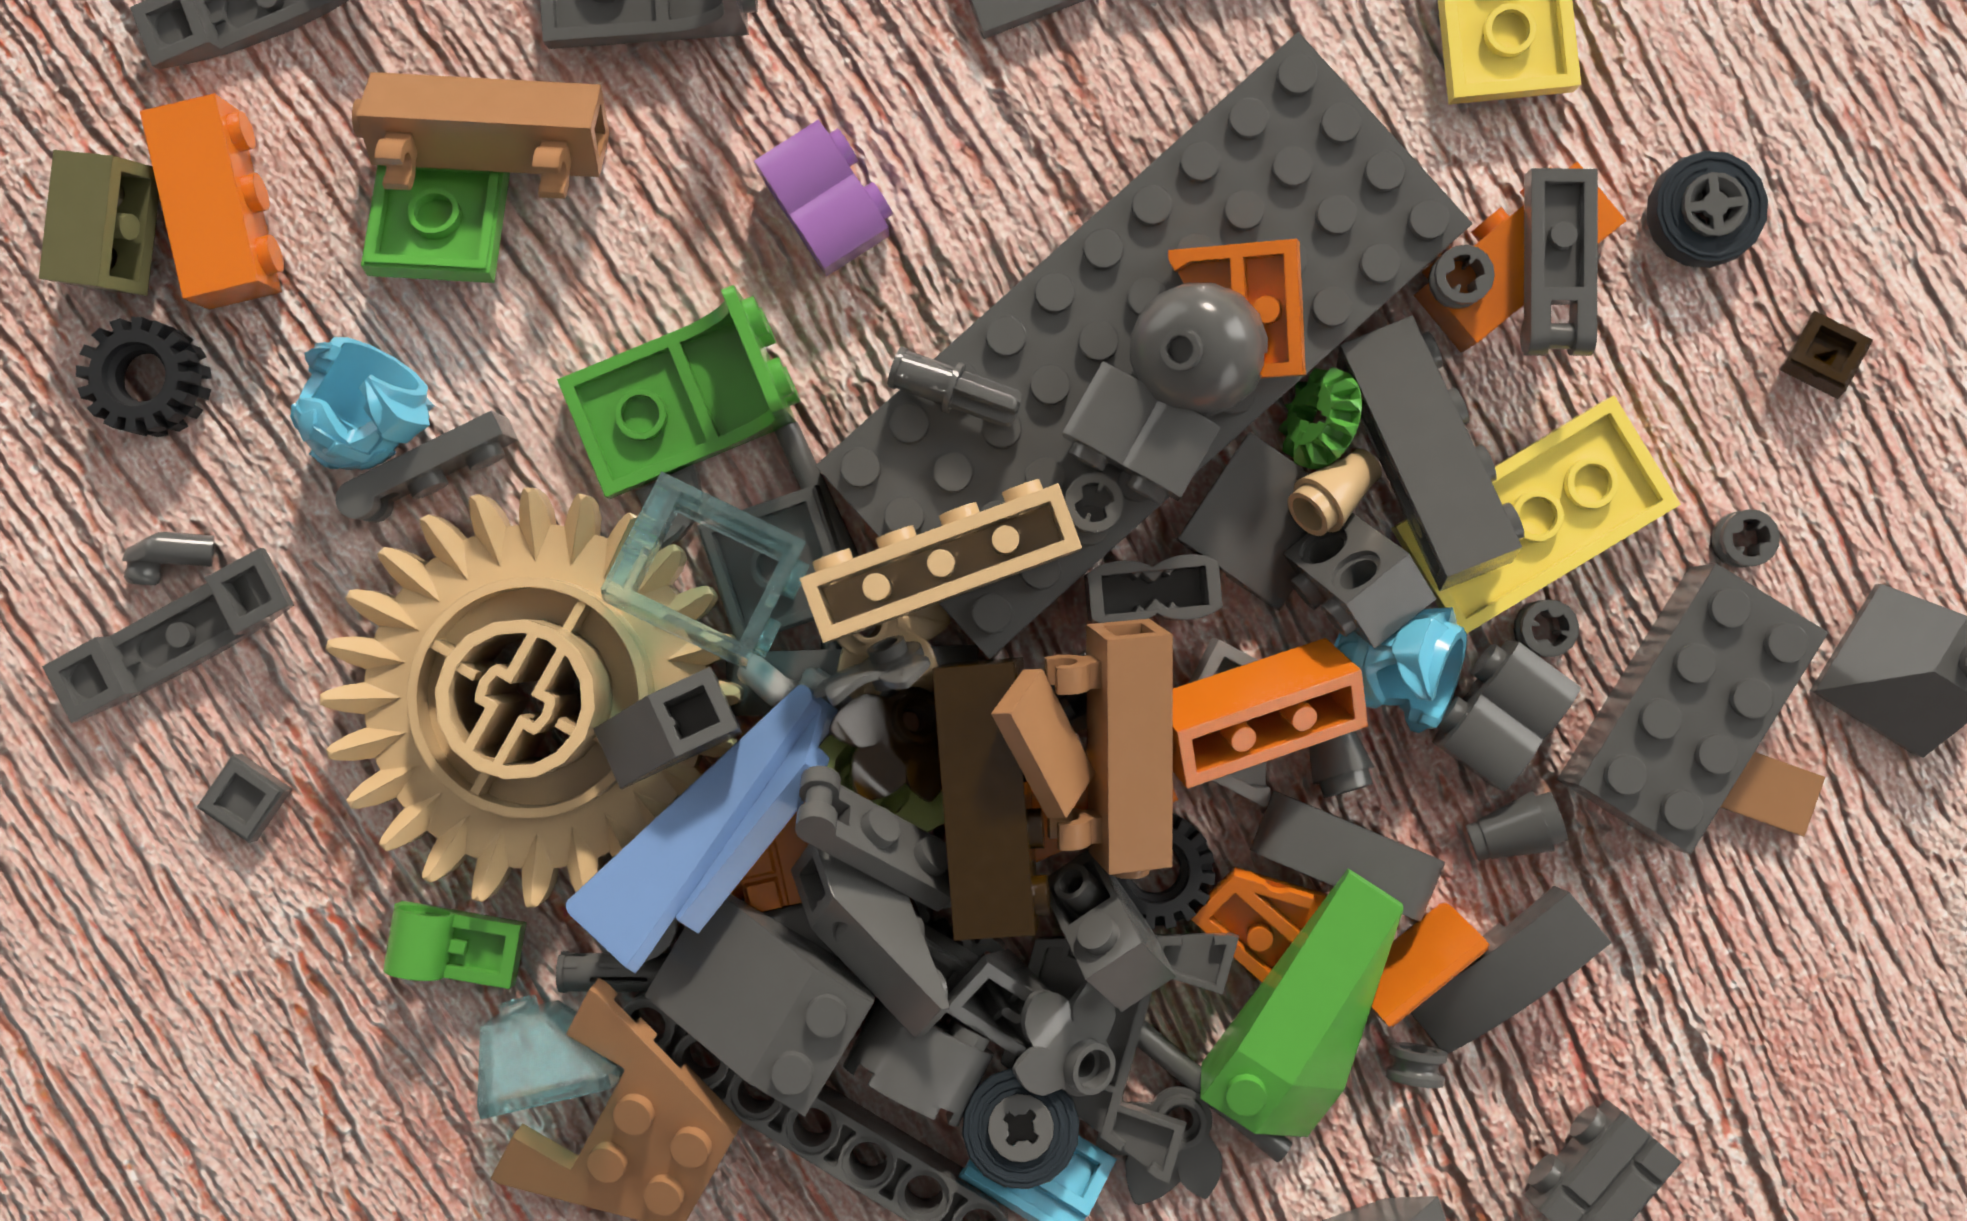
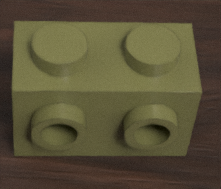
M53 150L39 279L90 289L147 296L159 193L153 167L113 155Z

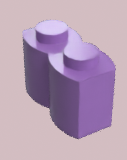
M818 119L754 160V163L767 188L827 277L889 237V226L885 219L893 215L875 183L871 182L863 187L853 173L850 166L858 162V159L842 132L837 128L828 133Z

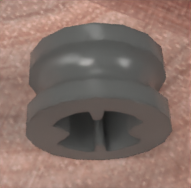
M1471 245L1455 246L1446 251L1432 265L1428 277L1429 289L1434 298L1443 306L1453 309L1467 308L1483 298L1492 288L1495 277L1494 266L1488 254L1480 248ZM1454 261L1463 262L1462 270L1471 266L1476 274V279L1467 285L1468 293H1460V284L1451 288L1446 280V275L1455 269Z
M1093 472L1081 475L1071 483L1064 497L1073 524L1080 532L1089 534L1104 532L1116 524L1123 512V492L1117 482L1106 474ZM1095 485L1097 486V494L1102 489H1105L1110 495L1112 502L1103 509L1104 520L1091 522L1090 513L1083 519L1076 511L1075 505L1083 499V487Z
M1747 509L1724 515L1716 522L1711 535V545L1715 555L1721 562L1731 567H1753L1766 563L1775 555L1780 542L1777 524L1768 514L1760 510ZM1743 521L1748 523L1745 530H1755L1758 537L1757 544L1747 547V556L1743 555L1744 546L1735 547L1733 543V534L1743 531Z
M1538 600L1528 603L1518 612L1514 620L1513 632L1516 641L1522 643L1536 655L1555 657L1566 653L1573 647L1578 638L1579 623L1576 614L1568 605L1555 600ZM1539 613L1544 618L1556 617L1558 619L1560 630L1552 631V634L1558 636L1554 643H1551L1548 639L1534 638L1532 626L1540 625V623L1534 621Z
M1393 1042L1389 1044V1053L1394 1056L1395 1062L1393 1066L1386 1068V1077L1401 1084L1422 1088H1442L1444 1086L1445 1077L1439 1073V1066L1447 1062V1052L1416 1043Z

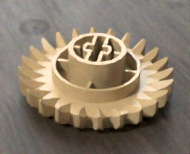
M523 488L519 505V525L511 526L506 513L495 500L477 494L469 497L470 518L475 536L466 538L462 531L448 520L428 514L419 520L425 539L435 558L427 562L420 556L408 551L383 547L377 553L379 560L388 573L403 588L397 596L372 590H349L345 597L346 601L362 616L379 627L375 637L353 636L334 638L327 641L325 650L346 663L364 668L366 672L364 682L343 685L320 694V705L341 712L365 714L366 728L337 740L326 751L328 759L357 761L375 758L380 769L362 782L348 796L346 801L351 809L375 806L397 799L404 807L381 837L379 845L385 851L407 845L422 838L429 832L437 840L428 855L422 872V879L430 883L449 875L461 866L468 856L476 858L477 863L473 875L471 894L472 900L483 902L499 892L509 879L513 868H522L524 903L526 908H534L543 904L551 896L557 883L559 868L567 866L572 886L575 892H577L604 867V855L608 853L612 857L617 855L705 772V770L698 766L703 755L721 757L738 741L734 737L633 785L620 789L593 729L645 696L708 667L712 669L711 664L725 659L736 650L738 645L735 636L732 634H702L698 621L711 611L718 600V595L713 587L700 586L679 593L673 584L683 572L687 560L686 552L680 546L675 544L668 545L649 560L640 556L646 540V523L644 519L629 512L623 516L609 537L606 538L600 536L602 517L599 504L595 498L578 493L568 510L565 525L560 526L556 525L554 508L548 496L536 488ZM525 637L511 663L497 664L494 662L507 645ZM577 679L580 681V691L573 688ZM718 679L730 706L740 703L744 699V689L742 686L728 680ZM538 681L531 696L545 703L543 710L522 715L530 699L517 692L519 684L522 682ZM559 729L570 735L556 753L548 757H534L548 731Z

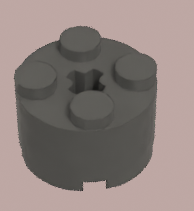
M877 998L843 1067L854 1076L859 1064L869 1070L868 1072L873 1074L867 1085L874 1090L934 1120L940 1108L947 1110L948 1125L957 1127L994 1053L986 1048L990 1039L953 1016L948 1025L938 1020L925 1036L915 1038Z

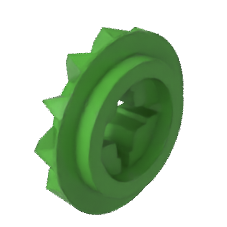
M1331 367L1329 370L1314 368L1309 375L1308 382L1296 383V396L1292 403L1284 404L1288 409L1287 419L1278 429L1286 436L1282 451L1293 457L1295 464L1309 469H1321L1335 462L1349 447L1359 426L1362 412V397L1358 383L1352 375L1335 367ZM1318 410L1322 411L1321 415L1327 417L1325 423L1318 421L1316 424L1313 422Z

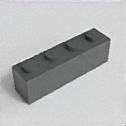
M1412 315L1340 344L1336 367L1352 375L1358 383L1362 397L1360 418L1436 585L1439 591H1443L1512 563L1522 548L1519 540L1524 539V529L1513 505L1509 502L1502 505L1492 484L1493 481H1496L1497 474L1490 454L1483 445L1475 447L1465 427L1469 423V413L1463 397L1456 388L1448 390L1438 370L1443 365L1442 356L1434 337L1430 332L1421 334Z

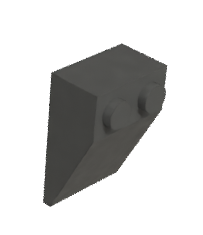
M732 894L726 898L699 933L685 926L644 995L743 1080L804 1117L875 1000V995L838 957Z

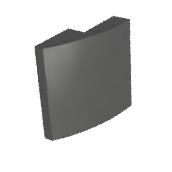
M1249 432L1176 540L1198 555L1217 560L1219 562V569L1226 573L1227 578L1276 611H1280L1294 590L1290 580L1297 575L1283 553L1308 533L1292 517L1288 508V497L1294 492L1296 481L1309 475V473Z

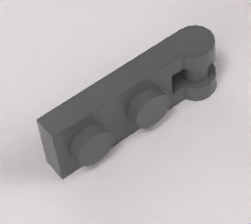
M1531 168L1524 175V319L1520 332L1521 351L1523 355L1545 356L1549 349H1567L1569 356H1591L1595 351L1597 343L1598 169ZM1551 305H1570L1568 323H1551Z
M491 410L345 482L336 493L335 501L337 508L348 518L375 523L384 521L391 515L395 501L411 494L413 499L431 495L449 484L446 478L447 475L468 466L470 471H476L498 462L506 455L503 448L518 441V438L508 418Z
M818 765L804 770L801 775L799 796L804 804L797 810L795 832L799 838L937 912L951 902L946 842L893 814L888 809L841 785L839 773L834 769Z

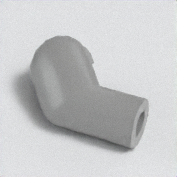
M759 654L748 656L740 664L737 672L738 679L773 708L797 685H806L814 691L823 680L831 676L822 669H816L812 666L804 671L799 682L784 676ZM827 695L822 697L826 701H828Z

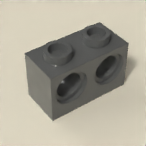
M1354 513L1350 515L1339 531L1326 532L1322 536L1307 533L1283 553L1297 574L1290 580V583L1301 599L1313 610L1322 605L1321 609L1325 616L1343 636L1347 637L1354 631L1374 649L1437 599L1411 555Z

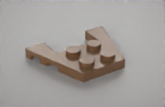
M598 978L586 994L566 1035L624 1069V1073L579 1155L522 1123L512 1136L490 1179L501 1185L639 1221H687L743 1122L686 1063L678 1067L654 1042L657 1033L641 1017L634 1021L614 1001L618 993L606 981Z

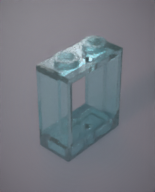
M661 471L601 587L602 600L746 669L753 653L764 659L767 656L782 624L771 618L782 595L794 600L801 586L799 578L806 576L810 565L800 560L806 541ZM677 513L779 561L740 641L637 593Z

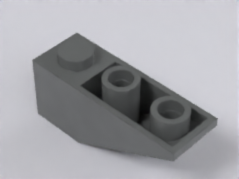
M808 844L792 867L791 873L810 928L915 1038L925 1036L950 1009V1005L947 1000L948 990L946 981L942 973L935 968L925 941V928L920 914L913 909L909 896Z

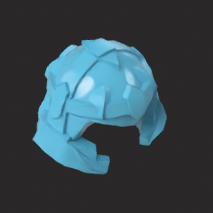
M333 337L330 342L315 343L314 348L304 353L305 360L309 365L308 371L312 375L304 385L299 399L295 404L291 405L290 417L294 427L299 431L302 440L311 449L309 455L314 457L324 467L344 470L373 468L383 464L395 455L396 451L394 449L400 443H408L418 433L430 426L429 411L435 405L427 398L428 386L416 372L395 357L372 345L349 337Z
M1453 607L1422 610L1375 649L1354 631L1347 637L1339 633L1334 646L1362 670L1366 707L1377 709L1381 705L1399 706L1404 712L1405 721L1410 731L1420 733L1428 728H1436L1441 723L1452 701L1464 662L1467 634L1465 629L1457 624Z

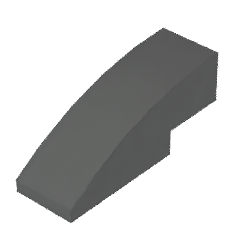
M1553 886L1506 927L1498 923L1483 936L1490 944L1489 950L1410 1014L1437 1046L1449 1054L1477 1039L1541 998L1579 970L1612 942L1570 892Z

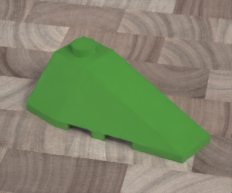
M1348 868L1202 1061L1200 1099L1254 1134L1308 1137L1345 1089L1404 909L1403 903Z

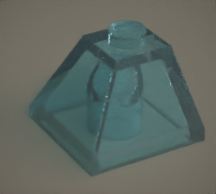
M536 995L516 998L499 1004V1014L480 1027L477 1099L479 1117L481 1120L609 1090L620 1080L624 1069L566 1035L577 1011L559 1000L538 1005Z

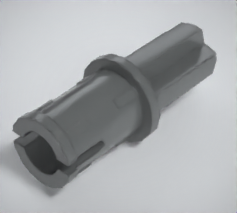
M905 347L899 348L887 381L889 388H896L941 404V411L946 414L955 409L1002 427L1011 426L1021 404L1022 394L1017 389L966 371L965 363L958 362L953 367L911 352Z

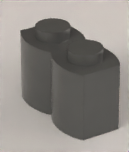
M1102 361L1066 425L1063 437L1073 443L1068 451V454L1100 472L1104 471L1108 463L1131 475L1126 484L1128 488L1161 505L1166 495L1179 501L1221 427L1194 410L1174 408L1157 401L1143 382Z
M1179 555L1168 558L1153 566L1136 561H1115L1103 564L1084 576L1088 621L1093 623L1149 619L1153 616L1165 620H1190L1208 616L1223 607L1219 562L1203 555Z
M1506 640L1501 647L1496 644L1491 645L1479 657L1471 672L1476 677V680L1470 691L1463 698L1457 695L1452 698L1441 723L1436 727L1439 730L1432 741L1488 784L1504 792L1524 771L1539 749L1543 739L1564 717L1581 690L1579 685L1522 643Z

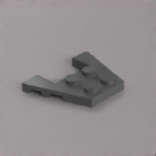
M1233 933L1154 934L1176 975L1173 978L1174 980L1223 995L1240 935ZM1038 937L1035 940L1028 968L1050 991L1058 993L1069 1000L1083 983L1085 977L1066 937ZM1150 993L1123 1012L1115 1007V1021L1106 1040L1114 1053L1116 1061L1115 1073L1109 1085L1095 1095L1070 1096L1073 1099L1078 1117L1101 1133V1138L1117 1150H1124L1148 1168L1147 1172L1159 1181L1169 1184L1187 1122L1123 1101L1124 1091L1152 993ZM1004 1049L1001 1064L1008 1069L1013 1068L1018 1057Z

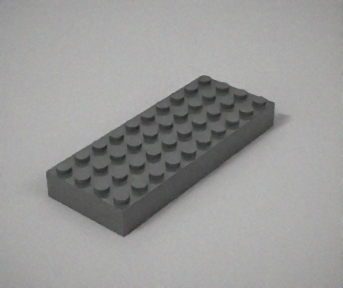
M1297 32L934 358L936 361L953 367L958 362L965 363L967 372L1017 389L1022 394L1021 404L1017 416L1010 427H1002L955 409L946 414L941 411V404L899 390L815 466L879 537L911 525L914 526L916 535L942 526L939 515L973 502L977 503L980 512L1005 503L1002 492L1036 479H1040L1043 489L1059 483L1064 497L1071 483L1083 474L1093 472L1106 474L1117 482L1124 497L1122 515L1116 524L1101 533L1089 534L1076 529L1082 545V549L1079 552L939 603L983 653L991 659L1160 506L1128 488L1126 484L1131 475L1108 463L1104 471L1100 472L1068 454L1073 443L1063 437V431L1102 361L1136 378L1130 363V337L1140 312L1158 294L1184 284L1178 272L1174 271L1168 260V250L1298 239L1300 241L1305 367L1307 374L1473 223L1307 40ZM1303 376L1260 379L1256 389L1237 407L1213 416H1204L1221 428L1195 474ZM1095 485L1083 487V499L1075 505L1076 511L1083 519L1088 513L1091 514V522L1104 520L1103 509L1112 502L1110 495L1105 489H1102L1097 494V486ZM1166 495L1162 504L1169 498V496Z

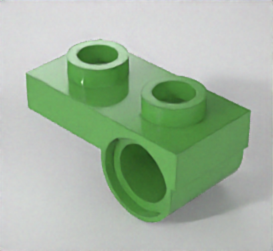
M400 901L394 904L383 972L387 975L407 980L436 981L448 978L510 989L516 985L527 922Z

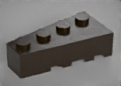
M1023 657L946 663L932 670L954 941L1035 936L1040 923L1039 916L1050 915L1048 876L1037 875L1035 849L1045 848L1042 808H1032L1031 787L991 715L1019 674L1024 670Z

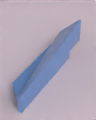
M797 685L567 900L565 907L569 915L625 968L634 973L639 970L675 917L680 923L699 933L804 803L799 796L801 775L804 770L818 765L828 766L830 758L819 747V744L829 733L831 721L839 710L824 698H815L813 695L814 691L806 685Z

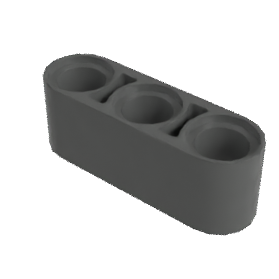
M1273 791L1250 847L1251 851L1332 886L1336 885L1349 868L1403 903L1402 915L1417 921H1422L1445 865V862L1277 791Z

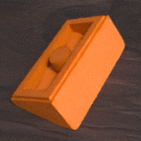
M1445 902L1438 904L1422 918V921H1417L1393 941L1371 1009L1388 1027H1394L1488 951L1490 944L1451 905Z

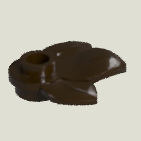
M913 686L898 690L889 698L876 694H863L849 701L833 717L829 726V733L840 742L856 748L850 763V780L855 793L872 801L887 797L906 783L910 790L926 802H932L941 792L942 783L935 695L930 691ZM906 709L913 711L919 719V727L916 732L909 730L904 724L903 714Z

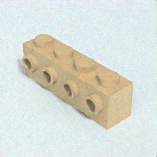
M1040 479L1032 480L1002 492L1005 503L980 512L976 502L966 504L939 515L942 526L916 535L914 526H907L876 538L879 549L853 558L849 548L813 561L812 564L815 572L799 579L822 642L831 643L1079 552L1082 549V545L1059 483L1043 489Z

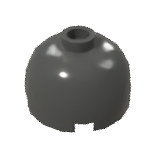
M1184 283L1158 294L1140 312L1130 337V363L1136 379L1146 385L1157 401L1174 408L1194 410L1202 416H1213L1237 407L1256 389L1262 376L1260 372L1264 366V353H1267L1268 337L1257 310L1242 294L1216 283Z

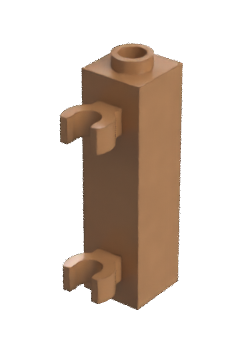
M370 72L362 98H356L352 107L353 130L358 138H363L371 165L386 166V173L382 182L384 189L411 190L415 180L416 167L541 174L538 188L539 197L565 199L568 193L570 176L600 177L610 134L601 84Z
M1151 619L1086 624V656L1053 655L1045 657V675L1050 685H1055V693L1057 695H1073L1087 692V757L1096 774L1088 784V809L1073 808L1067 818H1047V836L1049 839L1057 838V848L1060 851H1075L1088 847V852L1108 875L1121 879H1139L1149 875L1150 870L1172 867L1173 634Z

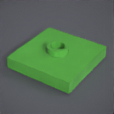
M377 165L361 267L367 276L495 283L510 172L416 167L415 180L411 190L384 189L382 182L386 173V166Z

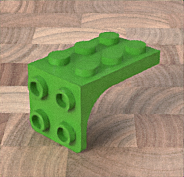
M734 285L721 290L724 302L703 318L676 331L557 379L606 498L612 499L673 474L692 464H697L765 436L787 424L796 422L790 406L801 401L786 366H783L779 357L770 359L766 347L775 344L776 340L762 307L759 308L754 296L743 299Z

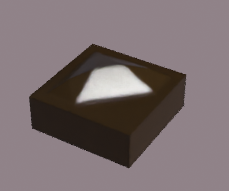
M1813 311L1805 321L1779 370L1839 399L1847 390L1873 339Z

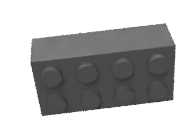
M1717 563L1689 567L1557 780L1663 847L1691 854L1829 632Z

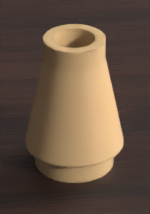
M1358 448L1347 457L1297 480L1294 485V492L1288 497V508L1292 517L1301 528L1315 536H1322L1326 532L1339 531L1370 487L1381 478L1382 469L1379 462L1370 452Z

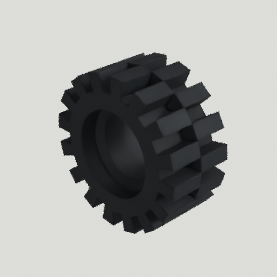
M131 316V322L121 318L110 321L113 329L112 332L98 328L91 336L100 344L97 348L84 344L80 355L91 358L89 367L76 365V377L88 380V385L77 388L81 399L93 402L87 409L94 417L105 419L103 424L115 429L143 436L162 437L169 436L167 429L180 432L187 428L188 425L184 420L186 416L196 419L200 416L203 409L196 406L195 402L198 397L209 400L211 389L201 386V379H211L212 375L210 367L200 364L199 361L206 358V355L201 347L191 344L194 340L193 338L171 326L144 317ZM143 354H154L164 365L165 381L157 396L148 401L138 402L128 394L125 388L126 370L134 358Z
M1173 813L1172 850L1176 853L1180 864L1179 875L1175 883L1167 890L1152 893L1139 888L1133 882V879L1117 878L1151 929L1154 930L1157 925H1164L1166 929L1176 927L1177 921L1183 918L1189 921L1197 915L1194 910L1200 903L1205 906L1210 897L1207 893L1209 886L1214 885L1215 873L1212 871V863H1215L1212 851L1207 846V840L1190 822Z

